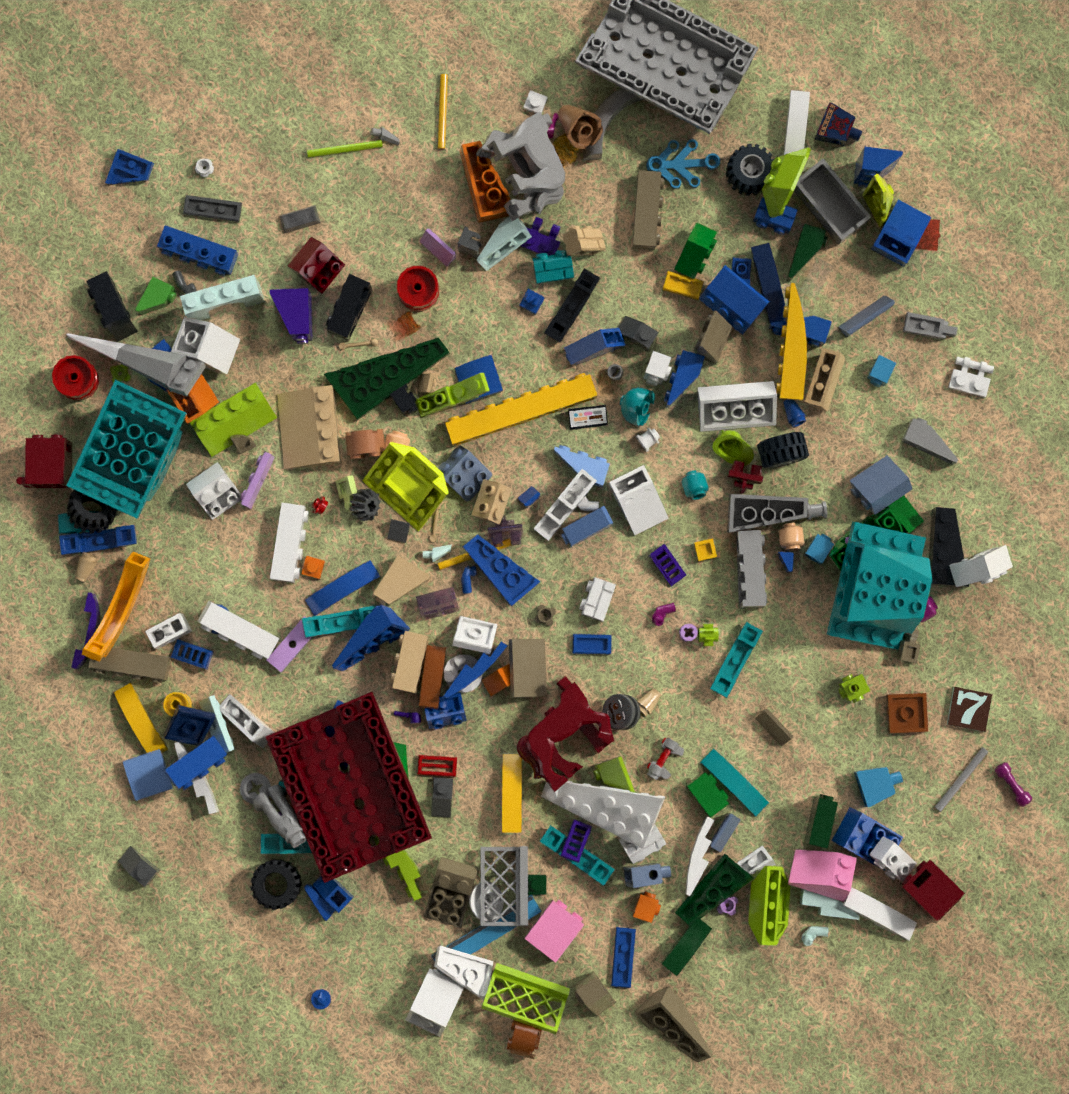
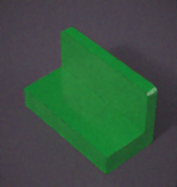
M904 495L886 507L890 508L897 517L904 533L909 534L924 521Z

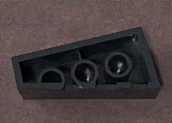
M935 507L932 509L929 547L932 573L931 585L956 587L949 565L961 562L964 559L956 509ZM969 584L956 588H967L969 587Z

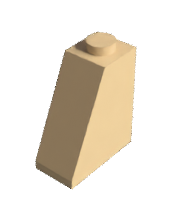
M398 555L374 591L375 600L383 606L386 603L391 605L429 581L431 576Z

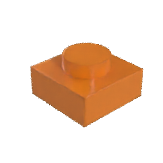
M306 556L301 574L320 579L325 561Z

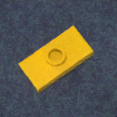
M667 271L662 290L699 300L704 281Z

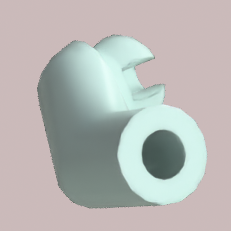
M810 926L802 934L801 940L803 944L811 946L817 936L828 937V927Z

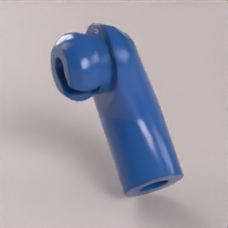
M467 566L463 571L461 584L464 594L472 592L470 576L477 575L476 566Z

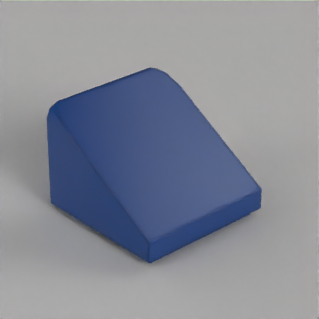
M531 486L518 497V500L525 508H528L540 498V493Z
M778 552L777 555L786 572H792L793 552Z

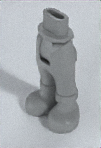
M279 784L271 786L267 792L275 801L282 816L279 815L274 805L271 804L266 793L262 792L254 800L253 806L259 812L264 811L276 832L287 843H290L293 848H296L306 841L297 814L285 798L287 794L286 788Z

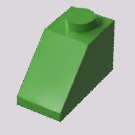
M152 277L135 310L143 315L167 307L169 303H173L175 300L176 289Z

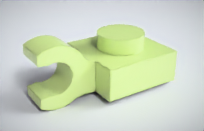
M353 475L335 481L339 498L344 499L346 511H349V508L352 506L350 502L353 500L352 494L357 493Z

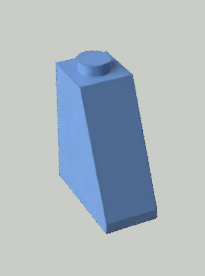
M602 506L563 528L564 533L561 536L565 544H570L572 547L608 529L613 525V521L605 506Z

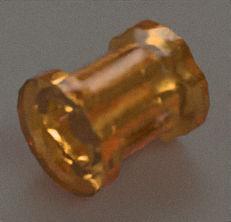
M411 311L397 319L398 323H401L406 330L407 336L421 329L420 324L418 325L412 317L413 313Z

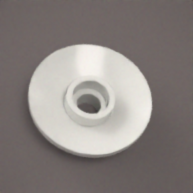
M480 883L473 888L470 895V908L478 919H480ZM494 884L492 887L501 894L500 889ZM491 889L485 893V900L489 904L498 897ZM499 899L492 907L501 914L504 902ZM491 908L485 913V921H492L498 917Z

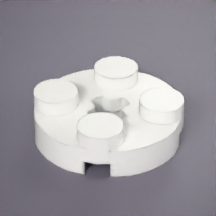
M457 655L451 658L444 669V678L449 687L459 675L457 673L459 669L462 670L466 664L473 668L477 660L470 655ZM482 675L465 689L459 691V693H467L476 689L482 680Z

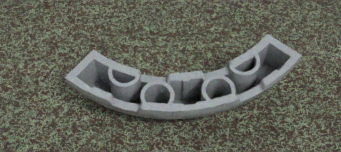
M623 88L615 91L605 99L595 111V114L602 121V135L593 146L589 145L585 147L586 149H583V161L602 159V142L611 121L622 109L644 99Z

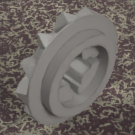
M251 773L242 780L240 793L245 801L253 804L258 796L256 792L248 793L253 788L251 781L256 785L263 784L259 789V794L263 792L269 797L267 790L271 787V784L265 775Z

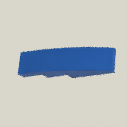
M501 641L490 657L483 653L473 668L466 664L444 697L449 698L478 679L496 662L508 646Z

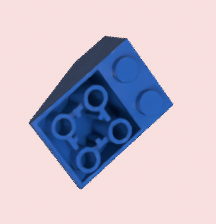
M898 199L871 250L904 267L908 263L932 217Z
M849 807L831 841L875 865V860L869 854L880 839L884 836L899 846L903 837L864 813Z

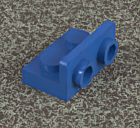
M461 692L449 698L440 697L438 709L424 708L429 729H441L447 725H459L467 721Z

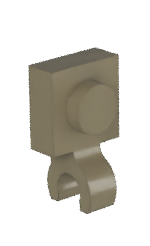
M914 630L912 634L904 633L905 641H900L897 660L917 664L921 646L916 644L919 630Z

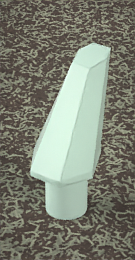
M452 544L435 547L432 551H423V558L432 559V562H435L451 552Z

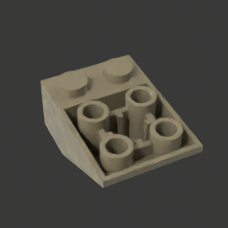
M714 311L713 315H708L694 348L697 351L696 354L705 356L704 360L717 364L732 329V326L717 311Z
M441 857L424 917L461 928L478 868Z

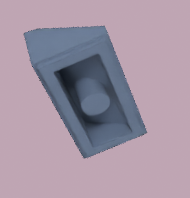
M728 813L709 846L721 852L739 824L740 819Z

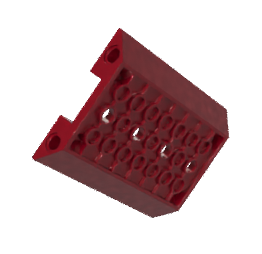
M373 691L265 737L324 883L432 839ZM327 726H332L335 729V734L332 737L327 736L325 733ZM342 762L349 764L350 770L348 773H343L340 770ZM357 798L364 801L363 809L355 807V800ZM371 835L378 836L379 844L377 846L370 843Z

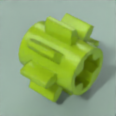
M703 624V628H698V642H703V646H714V642L719 641L718 628H713V624Z

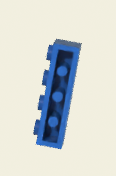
M166 225L157 245L159 250H161V254L167 257H172V255L178 256L182 262L188 264L190 261L195 262L199 268L205 270L208 267L215 269L214 272L225 276L226 273L231 275L238 257V252L235 249Z

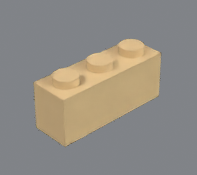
M822 348L805 399V403L809 407L828 412L845 361V357L841 352Z

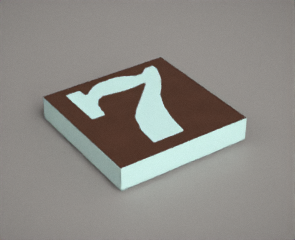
M953 687L947 725L986 732L992 694Z

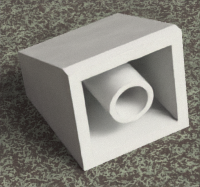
M184 317L171 352L184 354L188 358L203 361L206 365L205 368L211 371L228 374L240 339L211 322Z
M429 969L405 1020L440 1037L447 1026L464 987L452 978L445 976L442 971Z

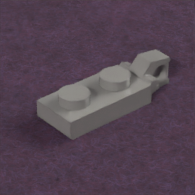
M907 312L903 332L945 339L946 335L955 337L958 327L948 326V322L945 319Z

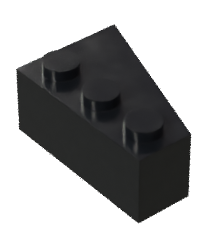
M105 271L87 280L89 288L86 290L90 298L96 302L93 306L96 312L102 315L100 321L104 329L108 328L117 342L137 333L138 330L132 323L131 316L126 310L109 273Z
M349 273L340 297L335 302L334 312L327 319L326 326L329 333L347 341L350 340L373 291L370 282Z

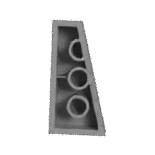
M729 494L727 532L806 518L808 498Z
M761 530L737 531L739 609L763 608L767 604V593L765 592L766 573H764L763 569L765 554H762V546L765 545L764 535H761Z

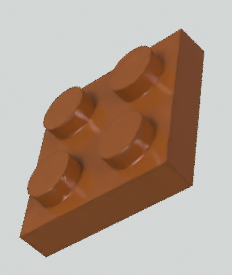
M926 693L886 695L889 733L928 732Z

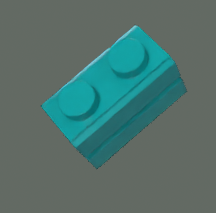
M566 250L556 251L554 255L540 253L535 258H532L537 284L574 278L572 257L567 254Z

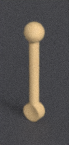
M372 339L371 341L349 344L341 342L339 343L338 347L339 349L344 350L347 347L363 345L376 346L378 344V340Z
M441 504L435 510L432 535L429 538L431 542L437 541L436 529Z

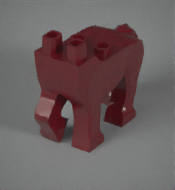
M566 676L556 683L562 690L559 706L556 709L553 706L544 713L546 717L533 727L527 735L519 739L517 743V752L532 767L534 779L542 777L554 792L583 767L578 763L569 762L562 758L554 743L568 738L578 729L589 739L598 754L607 745L614 742L609 715L592 710L579 686L575 682L572 684ZM594 724H597L599 726V731L594 726ZM552 766L562 771L568 779L563 775L555 773L552 770Z

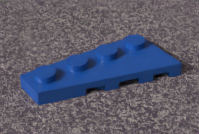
M478 534L462 546L510 606L514 605L541 582Z

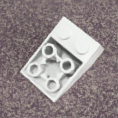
M644 465L609 482V487L634 536L669 519Z

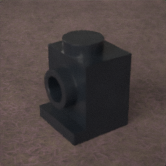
M405 384L390 395L402 414L410 416L418 410L415 404L417 400L411 391L407 393L409 388Z

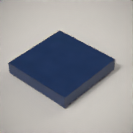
M178 705L164 732V739L199 746L203 743L215 719V714Z

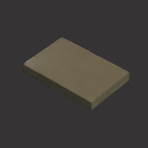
M509 639L511 698L546 697L545 639Z

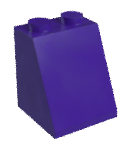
M270 289V295L293 341H297V344H308V341H313L312 295L309 289Z

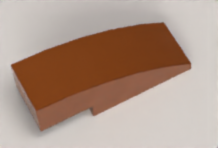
M427 645L419 707L438 709L446 647Z

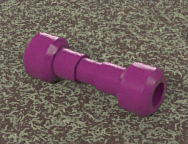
M1003 762L995 768V773L999 778H1003L1012 788V792L1016 796L1015 801L1020 807L1028 805L1032 801V796L1018 785L1011 773L1012 768L1007 762Z

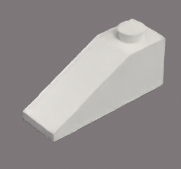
M231 694L221 703V713L252 742L262 748L267 745L265 737L275 733Z

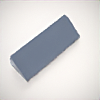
M887 296L881 297L841 324L839 329L845 337H849L890 309L895 303L894 300Z

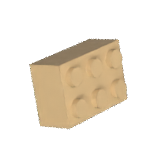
M405 631L404 635H400L398 646L401 647L400 654L396 653L394 661L397 669L396 673L392 672L390 679L393 689L417 694L429 636Z

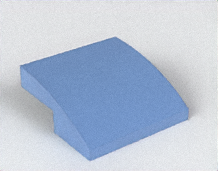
M160 749L123 761L124 769L136 801L173 789L172 782L164 772L166 763Z

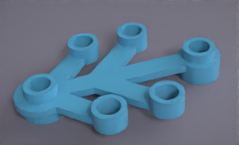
M690 139L674 160L665 161L672 152H676L679 149V143L676 140H671L668 143V147L659 156H652L648 159L646 168L648 171L661 172V176L670 183L673 189L680 188L681 179L674 177L667 169L676 170L689 182L690 187L697 188L700 185L699 177L693 176L685 168L707 167L709 170H715L720 164V158L717 154L711 153L705 159L684 160L691 151H695L698 147V142L695 139ZM693 142L696 146L694 148H690L689 143ZM675 143L677 148L671 149L670 144ZM709 160H714L716 164L711 166ZM653 163H658V164H659V168H657V169L653 168V167H652V164H653ZM696 179L698 181V184L693 185L691 183V180ZM672 181H679V185L674 186L672 184Z

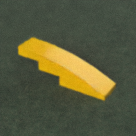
M503 754L502 833H522V758L519 754Z

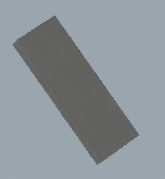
M186 195L183 214L240 222L242 203Z

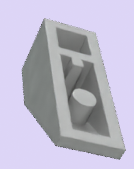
M913 418L910 421L902 442L952 465L957 463V457L936 431L927 424L926 420Z

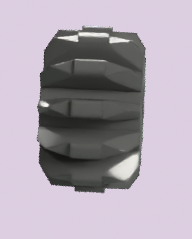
M367 488L357 490L356 494H352L353 500L350 501L352 506L349 508L353 511L352 516L360 521H370L374 519V516H378L377 511L382 509L379 507L381 502L378 498L379 494Z

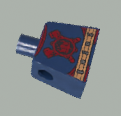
M829 102L815 140L844 146L848 138L859 141L862 130L852 127L856 119L855 116Z

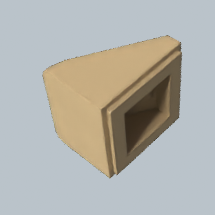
M421 374L418 393L429 394L432 392L435 379L433 374Z

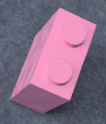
M559 899L557 902L551 901L525 936L528 942L555 963L584 926V923L581 922L583 918L576 912L572 914L566 910L568 906Z

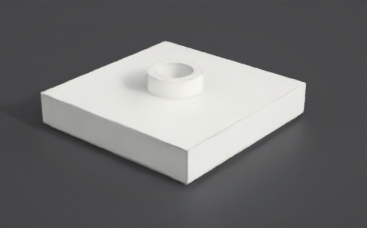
M460 616L452 646L490 654L498 624Z

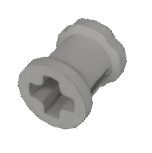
M822 501L820 504L812 505L808 503L807 520H811L814 517L827 518L826 502Z

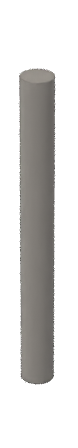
M982 747L935 806L939 812L944 809L987 755L988 751Z

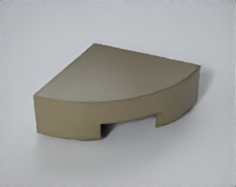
M231 436V440L239 455L257 447L255 442L248 436Z

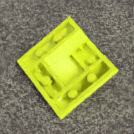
M394 442L389 443L362 480L418 532L449 494L444 474L416 448Z

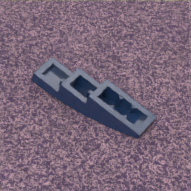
M770 243L750 247L761 295L770 301L765 307L768 321L771 324L786 320V318H783L785 301Z

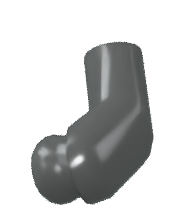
M175 271L172 274L177 287L182 292L188 294L197 291L194 283L186 284L181 271Z

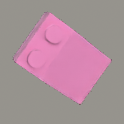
M795 850L788 885L844 902L851 891L857 858L839 852Z

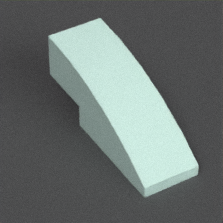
M801 889L800 904L819 907L818 914L859 920L860 916L856 912L842 906L843 903L839 900Z

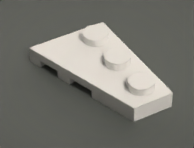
M443 946L437 947L434 967L484 1001L491 979L493 961Z

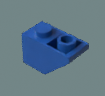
M320 876L312 884L338 913L354 898L336 879L324 883L322 876Z

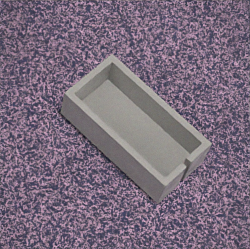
M824 159L800 176L794 192L838 245L870 220V214Z

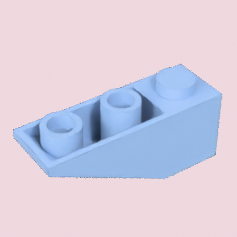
M562 445L559 448H554V452L576 474L583 469L597 480L594 485L603 487L610 463H606V459L601 457L593 459L588 457V453L582 451L574 453L570 451V448Z

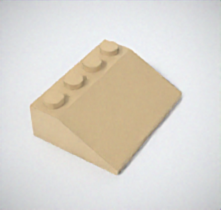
M333 386L312 387L277 394L284 469L341 464Z

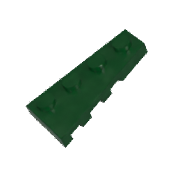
M724 854L693 890L692 894L676 910L675 914L691 927L754 878L728 855Z

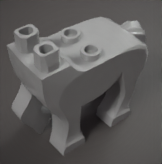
M539 112L519 124L510 134L493 130L476 153L480 157L490 159L493 157L495 162L508 155L512 166L518 173L512 174L505 179L507 184H512L514 196L524 193L523 200L512 199L504 205L511 221L534 210L541 214L542 209L547 204H557L562 199L564 193L562 184L565 181V171L554 146L548 138V126L553 123L548 113L542 115Z

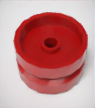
M411 266L400 274L397 280V292L401 303L407 309L414 312H423L436 304L439 298V283L436 275L429 268ZM420 286L421 289L417 291L416 287Z
M70 355L60 359L54 366L52 381L55 388L68 399L80 401L91 397L96 392L99 385V374L96 368L85 358Z

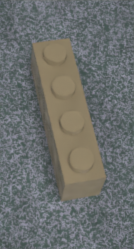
M638 171L633 249L655 250L656 245L660 244V234H657V226L661 227L662 215H658V210L662 208L663 204L660 189H664V178H661V172Z
M112 648L107 657H103L100 662L90 659L88 667L94 668L93 672L105 674V670L113 671L112 675L124 677L126 673L132 674L131 678L143 680L145 676L151 677V682L162 683V680H168L171 657Z

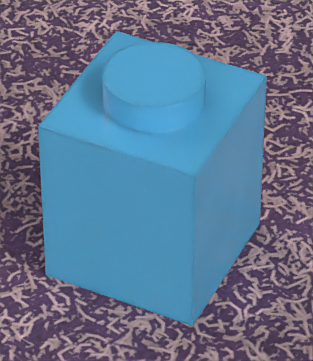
M879 355L867 377L871 380L870 383L877 387L885 386L896 363Z
M819 534L815 535L804 555L821 565L834 545L830 542L832 539L825 534H821V536Z

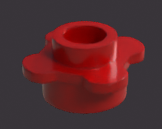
M321 496L320 499H315L312 504V513L321 515L325 511L328 501L325 500L324 496Z

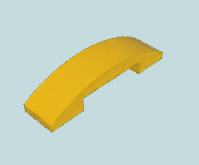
M129 683L115 691V697L147 753L158 749L161 750V753L167 751L166 744L140 702V698L133 685Z

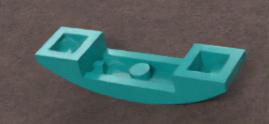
M377 605L302 618L305 638L358 629L366 616Z
M748 622L744 624L710 687L712 691L728 698L742 668L763 632L761 629Z
M714 748L701 761L755 816L769 804L759 791Z
M550 825L540 842L561 855L567 836ZM572 842L569 843L570 846H573L578 849L580 848V845ZM585 848L579 863L566 859L602 885H605L615 870ZM567 849V853L577 856V852Z

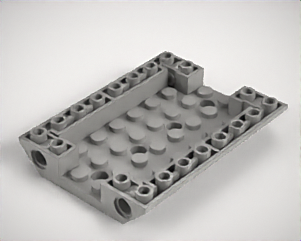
M612 0L606 16L595 34H591L575 63L710 134L716 127L746 74L758 47L669 0ZM610 36H617L619 40L613 41L610 39ZM649 53L652 56V58L647 59L643 56V54ZM676 71H683L685 76H679ZM715 88L719 93L714 94L709 89Z

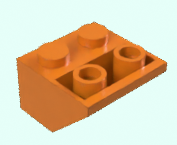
M202 374L187 396L167 390L177 408L187 413L185 417L187 424L219 403Z

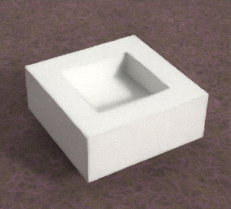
M530 90L523 109L535 114L539 112L542 114L548 97Z

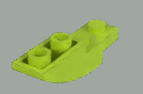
M479 373L454 385L445 386L416 399V403L422 418L476 399L479 395L490 390L485 374Z
M378 836L374 837L376 845L379 844ZM403 850L383 858L386 866L390 865V868L399 866L400 869L397 872L401 881L405 879L408 886L405 887L408 897H413L414 901L422 898L415 881L416 878L421 877V874L408 853Z

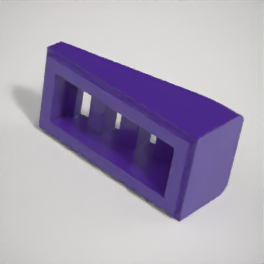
M665 544L649 554L650 559L670 586H673L686 576V573ZM662 552L666 553L665 556L657 560L656 557L658 555H660ZM669 558L671 561L662 567L661 563ZM674 564L675 568L666 573L665 569ZM677 570L680 572L673 579H670L669 576Z
M574 819L560 856L579 863L592 826ZM574 829H581L585 831V834L574 831ZM572 835L583 838L582 842L571 838ZM572 842L580 845V848L578 849L573 846H570L569 843ZM567 849L577 852V856L567 853Z

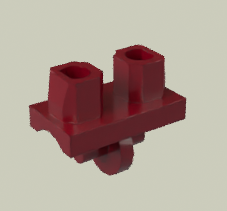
M734 461L727 477L742 480V482L734 481V486L740 487V493L744 494L745 489H753V484H749L747 481L759 484L763 482L764 477L761 476L762 466L752 464L750 474L743 473L744 462Z

